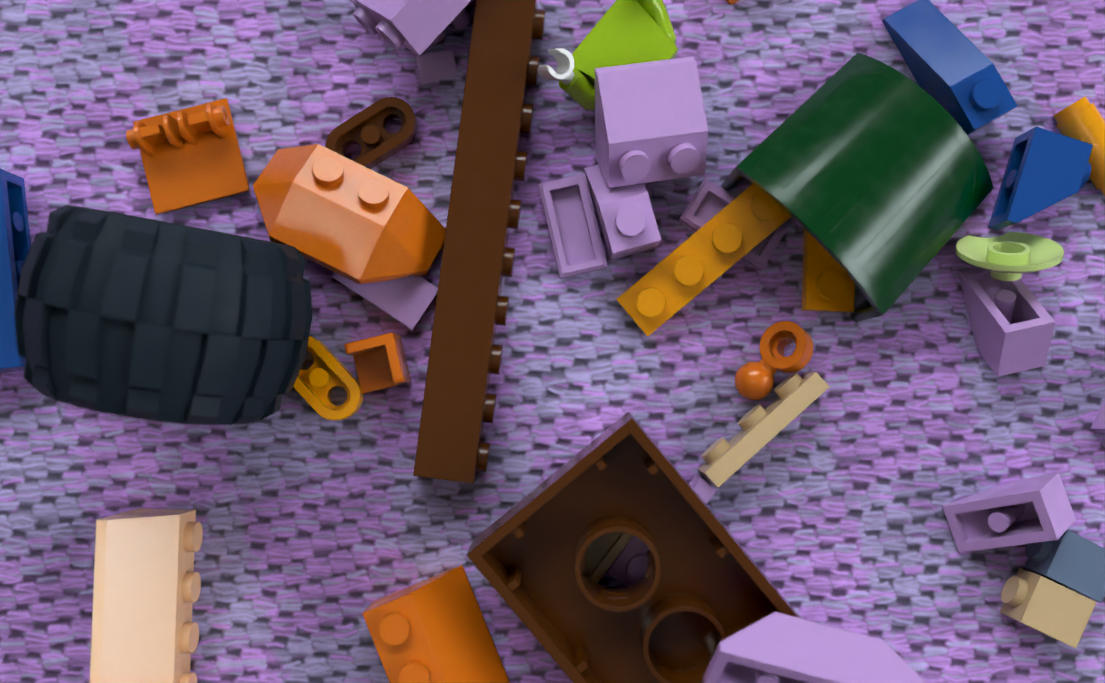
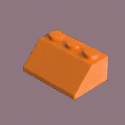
M463 564L375 600L362 613L390 683H510Z

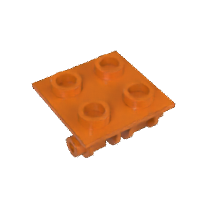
M227 98L134 121L133 129L126 131V138L130 147L133 150L138 148L140 150L156 215L250 191Z

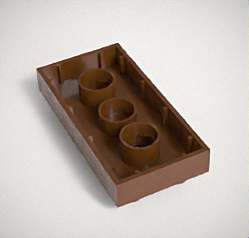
M629 411L472 541L466 554L573 683H703V676L722 640L774 612L801 618ZM611 532H624L634 535L642 540L650 549V551H647L648 565L645 574L633 585L621 589L600 586L585 573L587 571L585 558L589 545L598 537Z

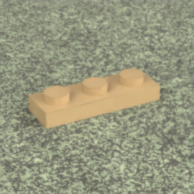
M797 372L792 373L774 389V392L779 397L764 409L759 404L739 420L738 425L742 430L729 442L724 437L718 439L702 454L701 457L705 463L698 469L699 472L710 484L717 488L720 487L830 386L817 372L804 373L802 376Z

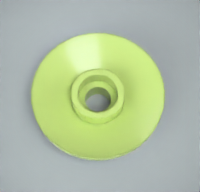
M1008 232L991 238L968 235L956 243L955 249L956 255L960 259L978 268L989 270L992 278L1001 281H1016L1022 278V273L1036 272L1054 267L1061 263L1064 257V249L1057 242L1042 236L1022 232Z

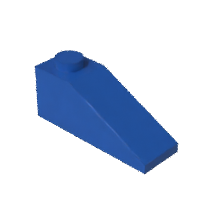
M917 0L882 20L918 85L956 120L967 135L992 123L1018 107L993 62L929 0Z

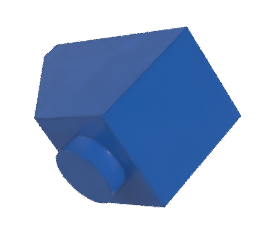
M1034 127L1016 137L988 228L997 231L1011 226L1079 192L1086 184L1091 173V164L1088 160L1093 145L1039 127Z

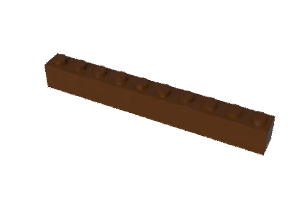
M476 0L413 476L474 483L477 480L478 472H487L490 443L482 442L484 423L493 424L497 394L488 393L490 374L499 375L503 352V345H496L494 342L497 325L506 326L509 297L501 296L503 277L512 278L515 260V248L507 247L509 228L518 229L521 213V200L513 199L515 181L524 182L528 152L519 151L522 133H531L534 105L525 104L527 87L537 86L540 57L532 56L534 39L543 40L546 10L538 9V0Z

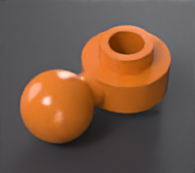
M780 321L767 328L761 337L759 345L762 359L759 362L745 363L736 372L735 387L739 394L749 400L763 399L771 392L774 385L773 375L777 371L794 373L804 368L810 361L814 348L809 333L796 323L790 321ZM795 343L796 348L793 354L785 357L784 348L788 344Z

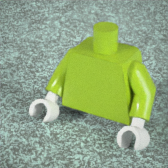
M616 0L572 54L564 48L548 49V53L557 60V70L554 71L548 65H539L538 74L545 80H559L560 88L583 109L595 111V68L675 59L678 52L676 46L677 38L663 0Z

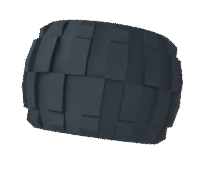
M68 204L49 213L47 232L36 234L21 268L14 319L18 355L26 358L24 379L44 396L58 402L106 414L159 422L197 425H239L258 422L280 410L282 394L292 390L305 360L312 322L311 285L309 280L303 278L306 259L294 246Z

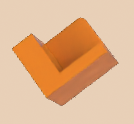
M392 332L344 344L346 354L354 357L362 394L412 383L400 335Z

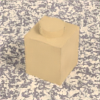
M1019 568L1016 576L1010 577L1003 586L1001 592L1003 606L1000 613L1073 648H1077L1097 602L1041 575Z

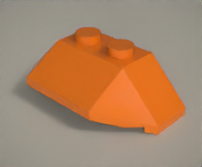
M320 144L278 149L253 184L254 193L270 241L294 246L303 257L358 284L395 280L410 275L414 277L425 276L429 273L444 247L446 228L408 187Z

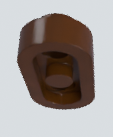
M386 97L378 100L333 129L327 137L325 147L346 157V148L351 144H358L361 146V153L357 158L350 160L371 169L414 140L418 129L417 118L410 105L404 100L396 97ZM397 118L401 120L402 127L398 132L389 133L385 130V125L390 119Z

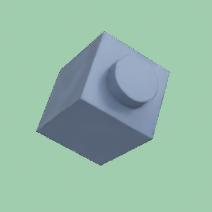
M1066 530L1058 540L1027 544L1026 556L1028 560L1024 566L1025 569L1089 599L1102 602L1105 595V548L1069 530Z

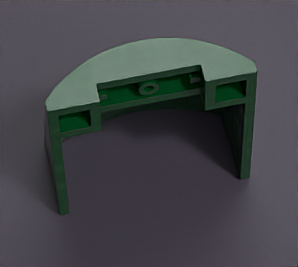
M861 53L854 55L742 160L721 185L726 191H729L745 177L778 203L826 249L866 297L854 312L850 314L855 322L883 316L993 189L990 174L980 153L956 120L931 95L911 79L894 68Z

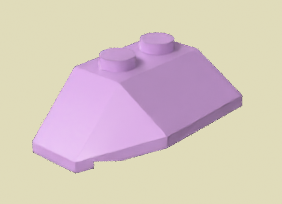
M774 612L722 640L703 676V683H927L884 640L779 612Z

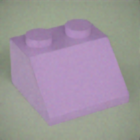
M693 56L595 68V158L608 188L705 175L708 126L697 63Z

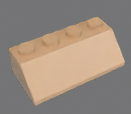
M137 508L96 520L90 683H198L196 673H190L191 653L195 652L199 641L198 623L192 622V605L198 600L201 590L199 572H194V552L199 551L203 538L202 525L200 522H195L196 509Z

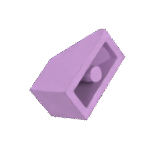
M599 164L584 168L609 261L655 249L661 241V236L644 183L608 188Z
M978 267L959 271L958 275L976 348L995 375L999 377L1045 366L1055 321L1022 280H997L990 276L989 270Z
M1059 473L1014 480L942 506L959 553L1058 540L1076 521Z

